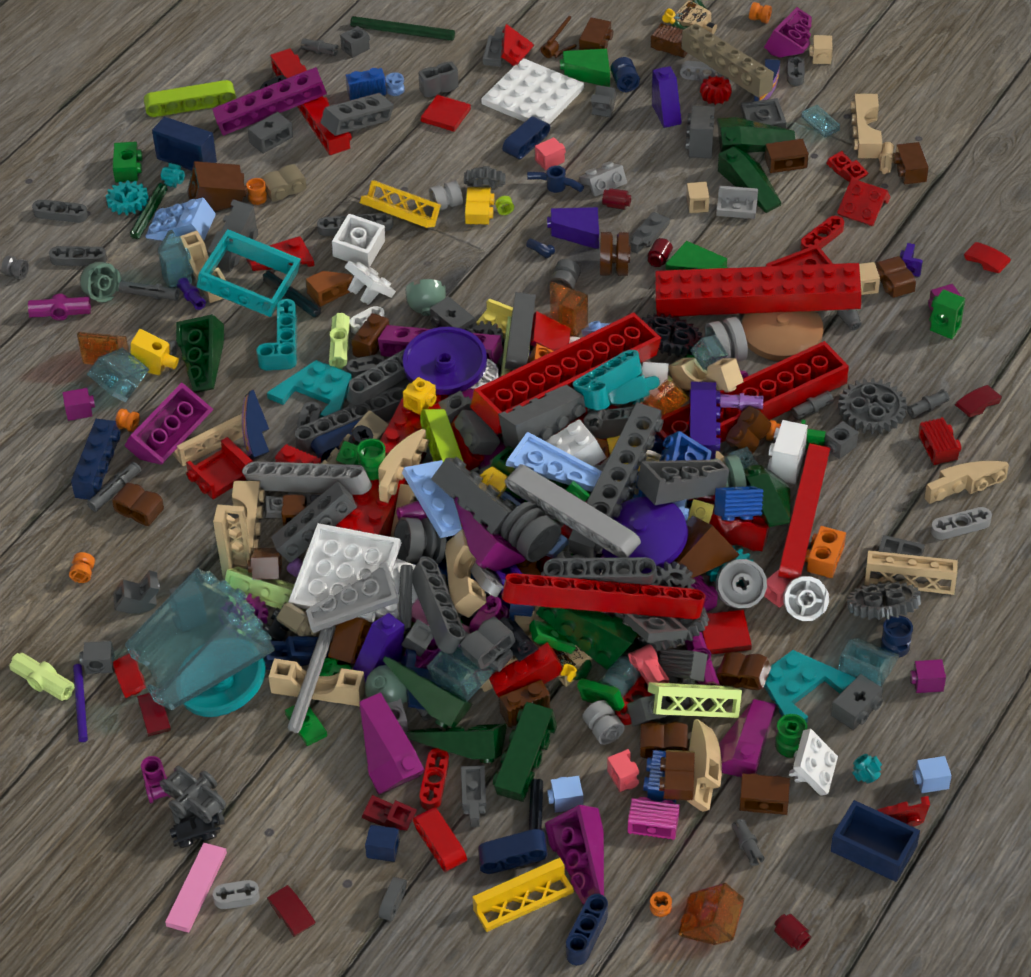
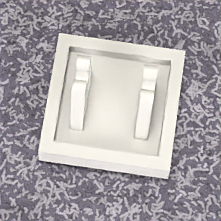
M348 261L345 268L354 275L348 290L357 294L364 285L367 286L360 299L363 303L369 305L379 293L390 298L395 294L396 291L390 287L391 283L383 277L380 279L378 277L379 273L373 268H367L360 262L355 264Z
M812 729L803 730L798 751L794 754V766L790 770L789 776H795V782H807L820 796L827 795L838 756Z

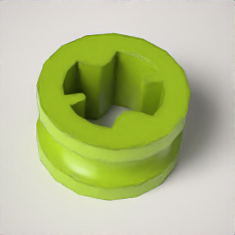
M501 196L495 202L497 211L501 215H508L514 210V204L509 196Z

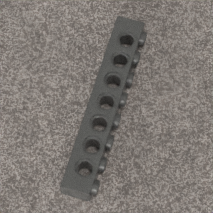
M638 402L636 403L587 501V504L613 520L615 517H619L622 509L621 503L623 500H627L630 493L629 487L638 478V469L641 461H646V452L648 448L652 449L655 442L654 436L656 432H660L664 420L661 419V410ZM574 529L568 539L569 552L586 558H595L597 552L601 553L603 547Z

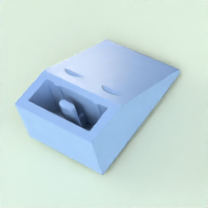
M203 197L191 199L181 204L177 203L171 207L160 208L156 211L145 237L147 239L180 243L179 236L198 231L201 238L205 240L216 213Z

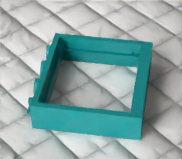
M227 229L199 272L197 288L271 317L277 308L278 302L282 300L296 277L301 259ZM227 250L287 274L272 299L212 275Z

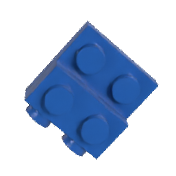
M677 431L664 439L662 445L665 447V452L659 461L710 460L712 451L684 433Z

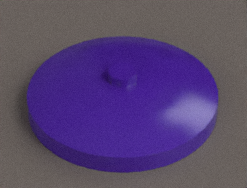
M438 327L424 331L410 341L403 354L404 373L409 382L412 383L417 377L429 381L435 385L436 395H451L460 390L462 392L471 388L482 378L487 367L486 349L482 341L473 333L457 327Z
M647 496L633 498L621 503L620 515L618 518L615 517L614 520L636 533L641 540V544L628 558H650L655 562L656 567L659 566L661 568H664V562L669 564L673 562L684 549L688 538V527L682 511L672 502L654 505ZM603 548L602 554L604 558H619ZM645 568L641 571V573H650L652 570L649 568Z

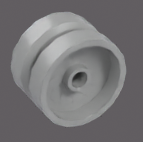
M737 317L724 319L722 324L719 321L706 323L705 341L706 346L711 348L708 353L711 355L710 358L713 363L722 358H736L737 362L747 359L748 346L746 335Z
M747 559L732 560L724 564L718 571L715 579V589L719 599L727 606L749 608L758 604L764 597L767 589V578L763 569L755 562ZM739 580L744 582L742 588L736 586V582H739Z

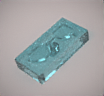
M818 105L802 111V118L824 138L840 131V124Z

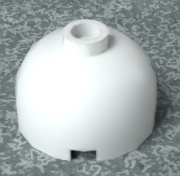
M800 576L793 579L786 586L783 593V603L787 612L792 617L801 621H813L826 611L829 604V593L819 579L811 576Z

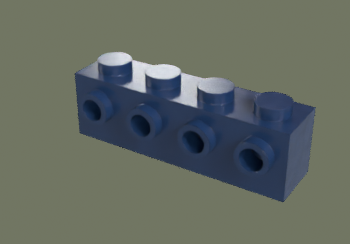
M95 419L71 480L75 498L90 500L101 489L108 466L120 440L121 433L117 428L116 421Z

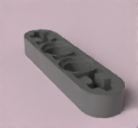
M388 213L355 215L384 225L385 232L391 230L394 225L393 216ZM347 215L319 219L317 222L318 233L322 236H335Z

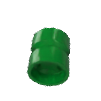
M377 439L363 440L357 446L358 465L364 468L370 480L379 479L378 468L386 457L385 445Z
M786 714L777 722L775 747L785 757H794L795 752L798 751L803 730H807V723L801 716Z

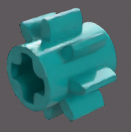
M169 163L168 167L165 166L161 171V179L165 181L164 184L177 188V184H182L184 181L185 173L181 170V166Z
M863 754L853 762L854 771L852 774L858 782L862 780L869 784L880 777V766L882 764L877 756L871 757V755Z

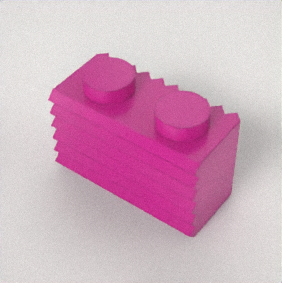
M647 797L632 798L628 818V833L647 835L649 837H662L663 839L671 838L674 840L676 838L680 804H675L670 800L662 802L651 801Z

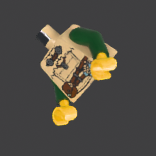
M688 0L676 14L672 9L668 8L662 16L663 22H670V26L683 30L694 24L700 25L712 34L717 29V24L711 22V12L707 10L701 0Z
M577 646L572 654L552 648L563 666L557 678L565 687L575 680L587 678L592 669V658Z

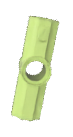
M337 313L332 317L330 331L329 365L338 369H342L347 365L350 317L344 313Z
M17 653L12 657L9 665L10 670L25 678L33 689L39 692L45 690L61 701L68 700L71 697L75 688L74 683L57 674L56 670L45 661L39 663L24 653Z

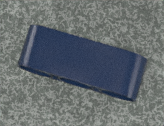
M535 116L530 117L507 137L503 143V152L517 159H522L535 148V145H538L547 137L550 131V124Z
M360 420L320 435L312 441L311 449L321 459V463L324 460L327 461L330 453L335 448L340 449L339 445L347 434H352V429Z
M532 829L480 844L478 847L480 871L485 874H494L544 860L547 857L545 832L539 829Z
M592 894L587 898L567 937L566 958L572 965H582L588 960L607 921L608 901L605 896Z

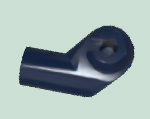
M531 238L527 240L526 246L545 258H550L555 253V248L552 245L546 246Z

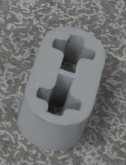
M252 880L218 885L212 894L215 906L220 909L249 906L255 904L260 898L258 884ZM246 890H251V895L246 896ZM222 894L227 895L226 899L222 900Z

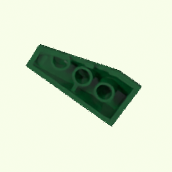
M738 117L717 118L720 153L733 146L746 153L765 152V144L796 140L795 131Z
M734 146L718 154V172L735 187L758 189L757 206L765 213L781 206V201L760 163L753 157Z
M213 314L176 322V341L181 349V356L186 364L193 392L199 393L213 390L224 344V324Z
M750 465L748 468L743 469L746 486L757 487L764 491L762 493V515L760 516L769 527L790 523L791 491L785 481L762 465Z
M384 657L383 661L425 710L432 717L436 718L435 723L445 729L448 726L455 728L472 707V703L442 687L439 688L435 682L423 676L420 677L415 671L390 657Z
M506 723L479 724L476 727L468 728V730H465L462 726H456L455 728H447L446 731H442V728L412 729L405 732L409 740L470 759H480L481 763L494 762L495 758L502 755L507 726Z

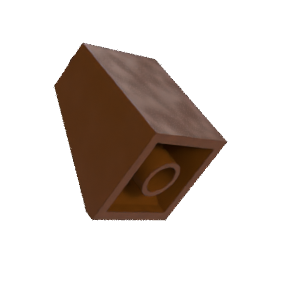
M194 161L187 192L189 200L203 197L215 212L231 208L232 200L242 202L243 197L247 195V186L244 185V173H241L240 165Z
M692 516L686 522L688 527L686 545L674 561L679 563V565L683 564L693 573L691 578H694L737 558L739 553L713 525Z

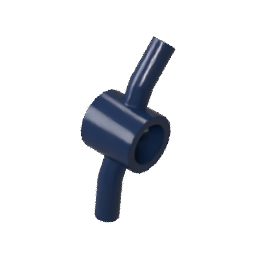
M551 166L547 169L546 173L527 172V180L547 181V189L554 193L562 192L566 186H570L579 192H582L584 189V185L573 179L566 178V171L561 166Z

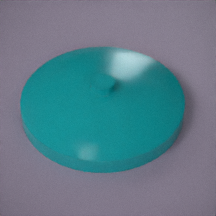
M223 638L212 641L196 650L182 665L176 680L177 695L185 708L193 714L203 717H217L229 714L249 702L260 689L266 670L264 659L256 646L247 640Z

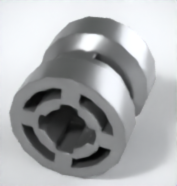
M6 256L1 266V271L4 275H14L18 279H24L29 270L27 260H16L13 256Z

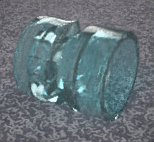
M617 659L598 683L618 688L623 699L628 693V689H631L639 679V673L631 663L623 659Z

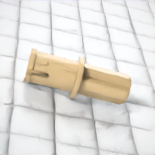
M891 142L882 144V152L879 155V170L884 175L891 172V165L893 163L894 145Z

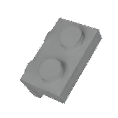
M613 162L603 163L601 168L589 169L585 171L586 174L579 176L581 184L590 186L593 196L603 194L605 189H615L627 183L623 166Z
M719 186L716 216L755 219L758 189Z

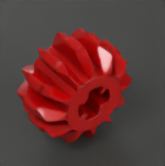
M717 75L703 79L700 87L702 100L707 101L708 104L714 103L715 106L717 103L723 105L724 101H729L732 93L729 80L724 79V76L717 77Z

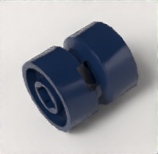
M620 57L611 64L610 71L620 91L631 92L638 87L640 78L630 58Z
M899 615V618L892 616L890 619L885 620L881 649L887 656L900 658L909 652L913 625L908 618Z

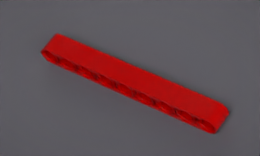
M809 443L778 577L793 580L802 574L830 447Z
M518 573L506 575L502 592V599L510 604L683 619L700 618L706 598L702 591L691 588Z

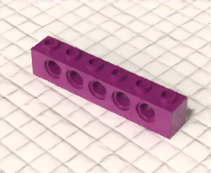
M317 67L214 107L212 110L219 129L224 136L264 120L276 112L281 113L327 95Z
M387 325L378 338L381 356L392 357L406 349L410 341L417 335L429 329ZM473 333L484 344L487 359L497 364L503 354L501 336Z

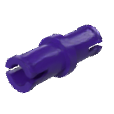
M185 277L178 280L179 284H177V287L184 293V298L190 301L196 310L203 309L206 301L199 294L198 288L193 286Z

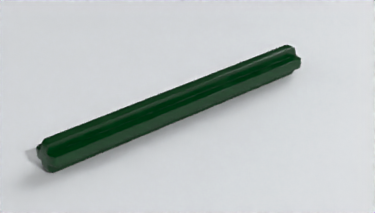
M353 16L350 20L351 27L359 26L363 29L450 41L455 39V30L356 16Z

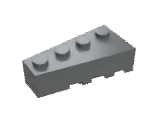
M564 385L546 393L541 399L534 398L530 400L529 404L523 407L518 405L513 407V411L509 413L504 411L498 414L505 446L515 449L527 432L546 441L586 412L584 396L568 385Z
M457 457L455 459L446 458L431 480L450 497L455 498L457 496L459 498L458 504L469 512L473 511L475 513L473 518L477 522L488 526L486 530L489 533L501 534V527L505 519L517 506L511 500L501 498L499 496L500 492L492 485H485L482 482L483 478L478 473L468 471L465 468L466 464Z
M721 460L641 461L637 486L654 505L715 495L716 488L726 487L729 468Z

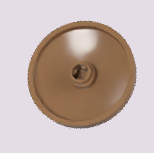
M816 311L747 313L742 320L748 348L755 354L773 361H782L821 343L823 338V322Z

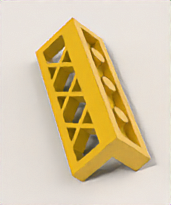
M375 180L371 181L368 195H363L360 199V203L426 228L435 227L441 204ZM376 186L382 189L384 196L380 198L374 197ZM398 194L401 202L393 204L390 195ZM411 199L415 200L418 207L413 211L409 209L406 203ZM428 205L434 207L432 217L426 216L424 207Z
M558 858L472 896L473 910L485 931L488 932L574 893V889L565 876L564 863L561 858ZM561 880L565 887L560 891L550 889L551 884ZM532 892L543 893L542 899L537 901L530 900L528 897ZM512 901L522 903L520 909L515 911L506 909V907ZM490 911L500 913L497 919L489 923L484 914Z

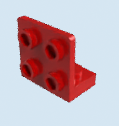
M851 178L837 213L840 216L874 226L883 203L888 204L891 197L886 189Z

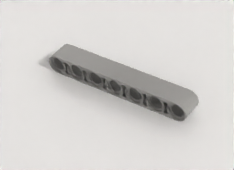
M251 462L242 470L247 481H260L261 490L324 493L334 483L339 481L351 494L360 495L368 492L372 487V483L361 465Z
M520 464L505 479L506 486L512 492L526 501L534 502L539 509H542L619 558H628L641 544V540L636 533L525 465Z

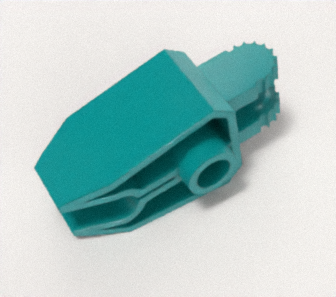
M644 375L635 377L608 393L610 405L616 406L632 402L633 405L637 402H643V397L649 396L650 390L659 387V378L657 376L644 377Z

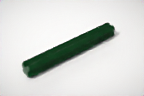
M158 183L130 231L132 239H140L168 191L166 184Z

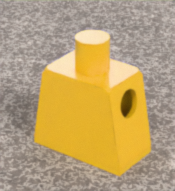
M142 329L138 330L131 341L130 368L161 375L165 367L175 369L179 358L169 355L170 344Z

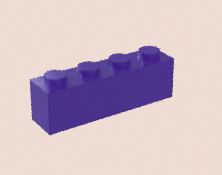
M691 382L690 438L711 450L710 459H715L716 451H720V438H716V435H720V422H716V419H720V407L716 406V404H720V391H716V382Z

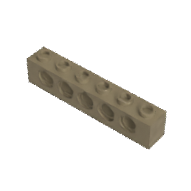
M698 24L682 30V49L758 98L772 91L773 71Z

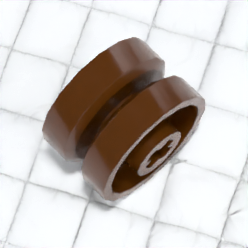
M601 232L600 276H610L612 274V263H616V273L618 276H628L631 250L629 233L619 232L617 234V245H613L612 233Z

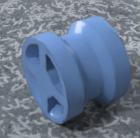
M400 73L388 74L385 79L387 93L392 96L401 95L405 90L403 75Z

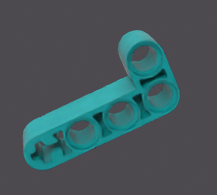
M282 299L277 304V342L264 343L256 349L258 365L262 370H287L297 365V315L295 302L291 299Z
M624 351L573 382L574 390L584 396L585 407L593 410L607 408L610 405L608 393L642 373L638 351Z

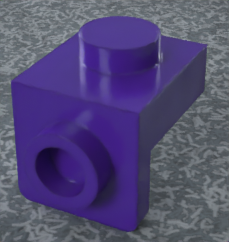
M907 243L905 251L901 250L900 257L907 269L914 276L920 277L923 260L913 258L915 244Z

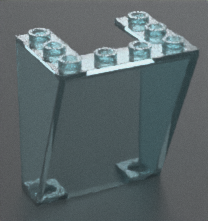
M196 568L125 643L131 658L149 668L158 688L151 684L147 686L154 702L173 710L275 650L270 641L272 639L271 636L263 630L262 621L255 616V609L246 601L247 596L241 589L237 588L235 590L227 581L223 579L221 581L218 580L210 571L204 572Z

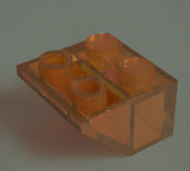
M551 282L550 314L553 320L571 328L570 337H579L582 333L581 330L588 324V295Z
M93 332L77 333L83 364L123 368L129 352L126 336Z
M666 379L658 387L659 392L655 396L650 394L642 404L661 410V416L682 407L690 397L673 379L670 382Z
M726 883L690 893L684 915L681 919L678 935L713 945L734 940L744 898Z

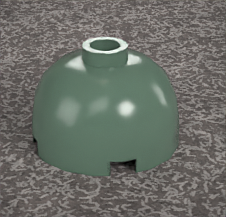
M91 263L80 275L82 291L94 301H110L114 298L112 295L119 291L120 272L109 263Z
M422 279L420 284L414 285V282H411L405 289L408 305L413 311L423 316H430V307L446 298L445 285L442 286L439 280Z
M387 665L378 666L370 672L364 685L367 698L381 692L387 703L398 701L400 698L402 704L404 702L407 703V688Z

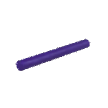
M75 664L73 665L78 740L79 742H86L88 735L82 665Z

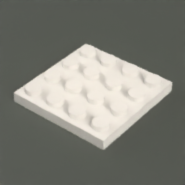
M523 58L481 100L483 105L523 122L535 116L550 124L584 90V83Z
M318 523L288 602L296 607L308 609L329 595L334 596L338 594L347 584L350 583L352 585L362 579V575L369 571L371 573L374 572L385 561H387L390 572H392L402 544L399 538ZM376 611L359 616L358 618L374 622Z

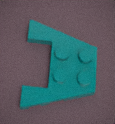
M315 360L269 390L267 398L284 405L295 391L328 404L320 414V418L343 409V403L347 397L349 381L352 380V375L349 372Z
M792 650L771 666L764 688L772 701H775L781 716L797 714L807 723L808 716L795 706V703L823 682H826L841 694L856 678Z

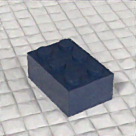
M165 116L152 129L157 159L177 164L191 171L194 161L217 162L212 132Z
M853 800L832 836L831 852L897 882L918 846L920 830Z

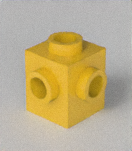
M420 377L409 383L403 391L404 407L421 415L423 409L433 406L437 399L435 385Z

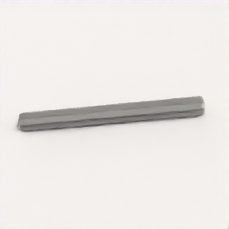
M335 625L320 631L288 724L289 731L298 733L302 728L335 631Z

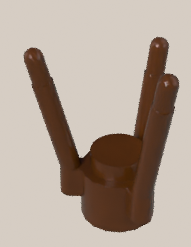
M571 16L566 18L553 36L540 48L541 53L546 58H551L552 56L557 58L563 54V51H569L577 47L576 44H573L559 51V44L555 40L570 21Z

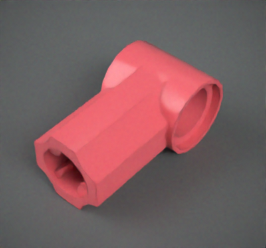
M648 644L628 654L632 668L636 672L641 673L648 686L649 682L669 683V678L659 664L657 653L652 645Z

